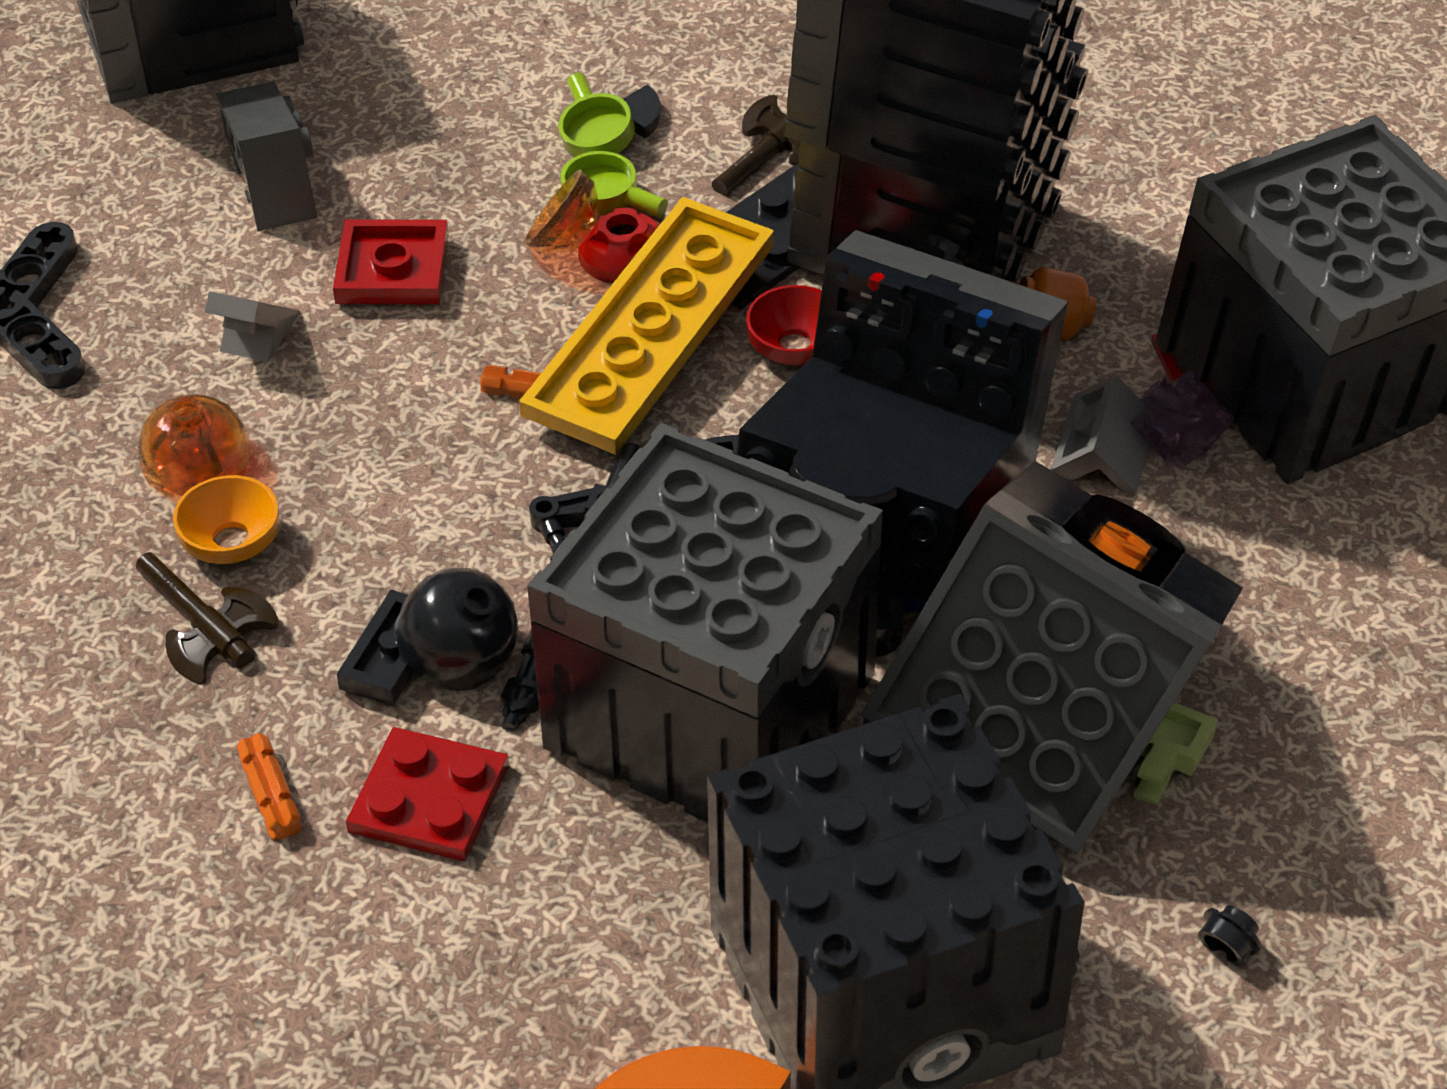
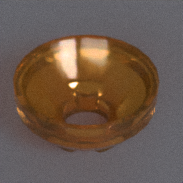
M582 170L576 171L559 188L541 211L528 231L523 244L529 249H533L539 255L555 254L567 250L572 253L576 250L600 218V212L597 211L596 206L598 196L595 182Z

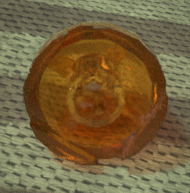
M189 394L166 400L150 412L139 432L138 460L141 472L148 485L163 495L174 497V494L183 496L189 489L210 478L225 475L244 476L247 471L246 466L250 461L252 448L247 430L238 413L217 397L204 394Z

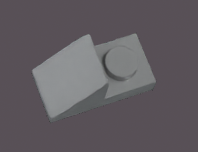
M209 291L205 313L224 317L222 325L224 332L220 352L269 362L299 315L300 310Z

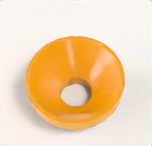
M225 475L210 478L189 489L179 499L174 509L173 524L180 544L194 558L219 565L235 564L255 557L269 546L279 530L280 511L276 496L261 481L246 476ZM226 528H241L248 533L246 540L235 547H221L214 542L216 535Z

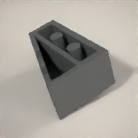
M274 81L217 93L216 96L225 136L238 174H243L247 183L248 190L245 191L248 203L251 202L257 230L261 231L317 218L306 164V158L314 157L313 147L308 129L303 127L299 112L294 111L290 96L282 97Z

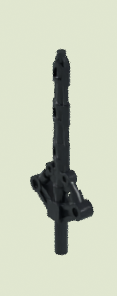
M634 443L623 445L606 485L595 483L594 487L553 497L540 496L532 500L529 506L531 526L536 531L541 532L546 543L552 546V554L569 535L565 534L563 528L579 527L582 524L584 515L606 488L613 486L617 481V475L638 449L641 448ZM532 629L521 650L524 658L516 677L507 680L500 696L504 705L502 709L504 719L501 726L503 729L516 731L518 725L525 722L529 714L539 709Z

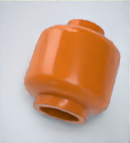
M1040 267L1033 271L1030 277H1022L1018 284L1068 301L1060 340H1071L1076 337L1082 327L1088 328L1091 325L1096 312V298L1089 296L1088 283L1081 275L1049 267Z

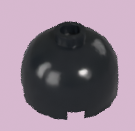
M471 568L443 569L425 577L403 602L394 626L398 650L410 669L420 677L426 672L432 678L441 680L442 682L439 687L450 691L473 690L493 679L511 657L519 630L514 602L505 588L488 574Z

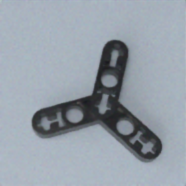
M48 222L35 227L0 270V345L41 385L52 389L72 386L81 380L85 373V365L78 346L37 308L75 258L78 251L73 229L62 222ZM26 275L41 276L39 279L29 283L16 282L19 278ZM37 334L44 336L40 341L32 344L18 343L19 340L28 335ZM52 352L53 359L62 367L56 364L49 365L47 355Z

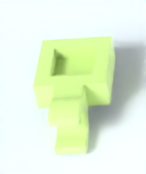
M1174 702L1140 755L1145 757L1137 774L1141 781L1133 796L1157 806L1169 784L1174 769L1192 776L1215 735L1218 719Z

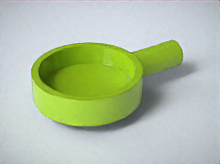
M574 73L569 76L567 84L575 101L563 111L558 122L559 133L566 151L573 157L592 151H608L618 154L628 146L635 132V125L628 104L622 98L613 94H593L583 73Z
M608 151L586 152L570 159L561 170L562 198L570 208L577 212L588 215H606L612 213L616 208L630 206L661 218L667 210V199L637 187L634 165L627 158L617 153Z

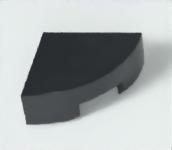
M648 84L623 98L630 108L635 125V133L644 139L657 129L661 114L659 97Z

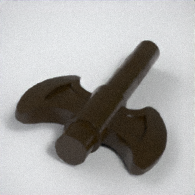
M768 95L759 99L746 111L742 121V134L747 137L764 135L763 139L712 181L714 191L727 196L777 152H782L785 149L791 152L788 161L790 165L794 166L799 162L800 141L784 137L787 115L780 111L777 104V95Z
M144 553L136 562V569L191 622L192 631L180 632L174 629L168 631L165 644L167 656L172 666L191 682L196 684L206 682L207 666L210 660L217 654H220L225 660L229 659L239 669L246 666L255 659L256 652L247 644V639L243 635L253 630H273L279 626L278 616L271 604L253 591L238 587L223 588L221 593L224 597V604L219 610H216L213 606H208L154 553Z

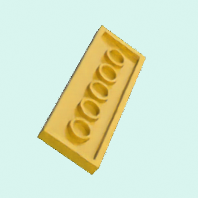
M682 197L520 399L521 417L616 455L774 247V230Z

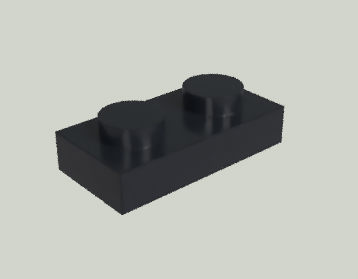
M394 590L389 591L336 674L340 690L394 706L414 673L398 650L394 632L396 618L408 594Z

